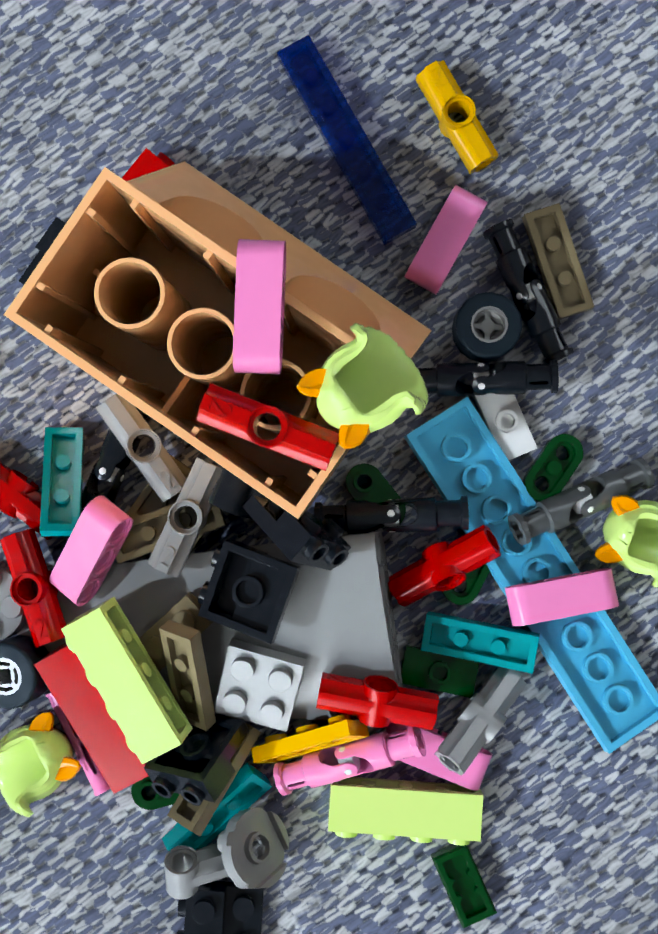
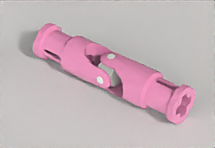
M408 726V729L390 734L383 731L363 739L305 754L302 759L297 761L275 763L273 776L279 793L285 796L291 794L293 790L305 786L317 788L353 776L392 767L396 764V761L413 756L417 758L425 757L426 745L422 731L417 727Z

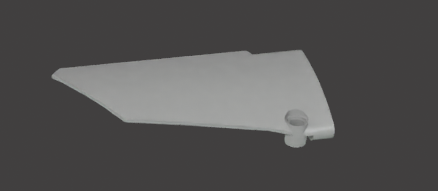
M381 532L342 536L351 548L348 550L349 554L346 560L332 570L291 562L275 543L252 546L268 552V555L301 568L274 643L269 644L216 622H213L201 633L213 706H215L227 650L232 638L306 659L291 716L292 719L327 720L334 716L345 715L344 713L316 708L323 672L362 680L369 675H381L394 680L399 687H403L392 597L388 586L389 574L386 551ZM215 551L190 554L178 578L154 569L151 565L147 564L148 560L112 564L96 595L87 604L79 607L58 590L57 598L66 625L76 617L115 597L137 636L140 638L190 591L198 599L203 585L206 581L210 582L215 567L211 566V560ZM33 580L32 590L34 594L37 595L38 585ZM27 622L17 633L18 635L32 637ZM65 638L45 644L44 647L50 652L66 643ZM165 666L159 672L172 693L167 666ZM350 715L351 720H358L357 716Z

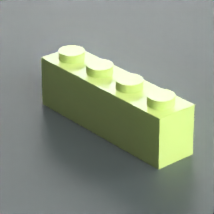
M115 597L76 617L61 629L65 635L68 648L77 655L85 669L88 681L97 688L105 702L109 716L116 720L125 735L128 748L137 755L142 764L183 743L193 728Z
M350 777L330 784L328 831L335 832L337 836L343 838H354L359 833L373 834V837L378 840H393L395 836L410 837L412 841L418 843H430L433 839H447L451 844L465 846L469 845L470 841L481 842L484 795L480 788L479 791H474L451 783Z

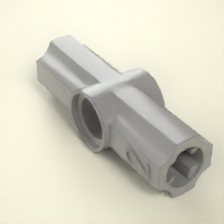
M115 394L95 408L122 445L127 456L137 466L162 503L182 490L187 478L164 448L159 436L152 431L133 404L120 395ZM145 436L152 441L153 451L150 456L140 457L134 453L132 443L136 437Z
M196 458L176 503L169 509L168 520L147 564L151 565L154 569L177 578L180 576L200 531L207 524L208 514L213 505L208 502V499L223 470L221 467L201 458ZM186 506L192 507L197 513V522L191 528L184 527L179 520L180 511Z
M497 666L479 693H475L456 717L458 722L435 752L440 763L450 771H454L459 775L464 774L484 744H488L500 731L507 720L505 714L526 686V682L519 672Z

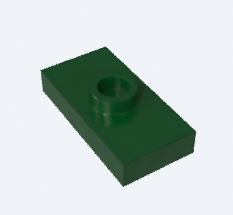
M406 645L401 666L402 682L406 685L471 698L474 692L479 662L422 651L420 647Z
M452 844L431 854V858L462 928L497 913L467 845Z

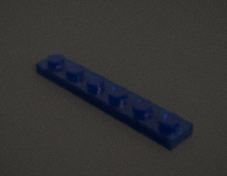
M307 35L278 51L277 58L383 244L386 245L415 229L417 223L311 37Z

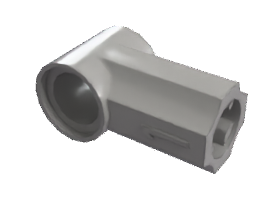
M217 843L196 850L190 846H176L166 854L164 859L166 891L174 899H188L195 895L200 885L229 876L225 870L222 853L218 850Z

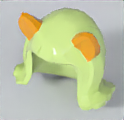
M358 323L350 326V330L356 335V339L336 349L321 368L306 373L296 386L301 394L317 397L316 404L321 416L329 425L339 429V443L344 449H352L361 445L371 432L392 424L401 416L406 408H413L415 415H420L426 408L429 397L419 369L415 366L412 359L405 354V351L398 346V343L390 335L372 327H364Z
M627 495L613 496L611 500L613 510L606 517L603 525V535L606 543L595 551V557L604 563H619L634 573L651 575L654 578L652 586L658 588V502L650 500L637 501Z
M51 711L37 715L31 724L13 729L0 739L1 794L10 808L25 817H30L34 814L29 807L31 803L52 794L62 782L72 779L81 768L80 762L73 758V749L68 737L58 729L53 728L54 715Z

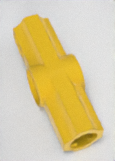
M435 61L426 66L416 76V82L439 120L441 133L450 139L469 174L477 173L495 161L499 154L475 115L476 107L470 97L463 94L445 61ZM453 112L460 113L465 118V121L454 122L450 119L449 114Z

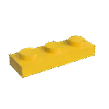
M345 714L327 719L328 725L320 728L318 724L296 728V735L287 737L285 733L265 737V744L251 748L253 763L275 764L369 737L368 727L359 720H351L350 715Z

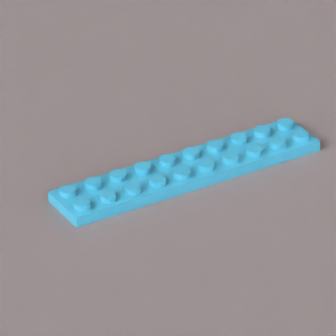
M468 396L404 436L444 501L460 500L461 496H467L469 530H463L465 534L482 525H486L496 537L501 548V556L486 563L505 596V587L580 572L555 532H544L531 538V542L523 546L514 538L509 528L508 516L514 513L521 514L533 509L536 506V502L527 492L526 486ZM605 610L524 625L527 631L540 633L539 650L605 752L612 753L658 720V692Z

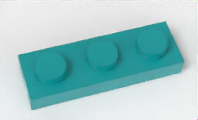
M45 427L40 513L41 537L70 536L82 513L83 427Z
M428 611L421 650L533 674L540 633Z
M246 763L238 771L202 835L194 834L177 822L174 828L162 838L166 849L170 851L172 848L182 845L190 846L195 850L205 847L226 828L229 820L236 813L248 809L273 787L265 774L249 763Z

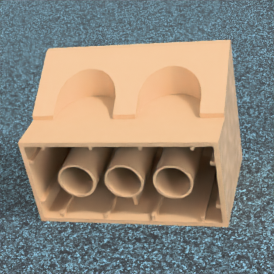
M185 161L128 180L127 182L104 167L4 313V316L297 519L310 508L350 449H344L338 440L326 471H323L196 421L200 403L210 383L263 404L275 406L281 411L339 433L338 428L329 425L321 416L316 404L317 397H309L298 391L296 386L300 379L306 373L321 368L336 349L356 339V335L350 330V326L355 323L364 327H372L390 335L411 359H413L431 333L429 328ZM239 239L286 241V281L281 374L234 373L233 335L236 258ZM266 415L257 424L258 435L263 440H273L281 431L280 420L275 415Z

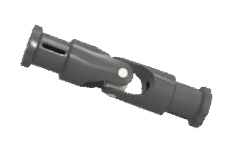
M637 458L631 461L629 466L617 471L614 469L608 470L581 484L537 502L533 509L521 514L514 513L508 516L509 528L516 541L521 546L531 542V538L544 532L554 533L576 523L578 520L611 507L613 496H628V494L639 489L646 490L653 487L655 484L654 474L650 465L644 459Z

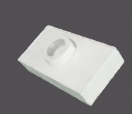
M488 393L486 395L473 396L484 423L508 460L537 449V445L514 394Z

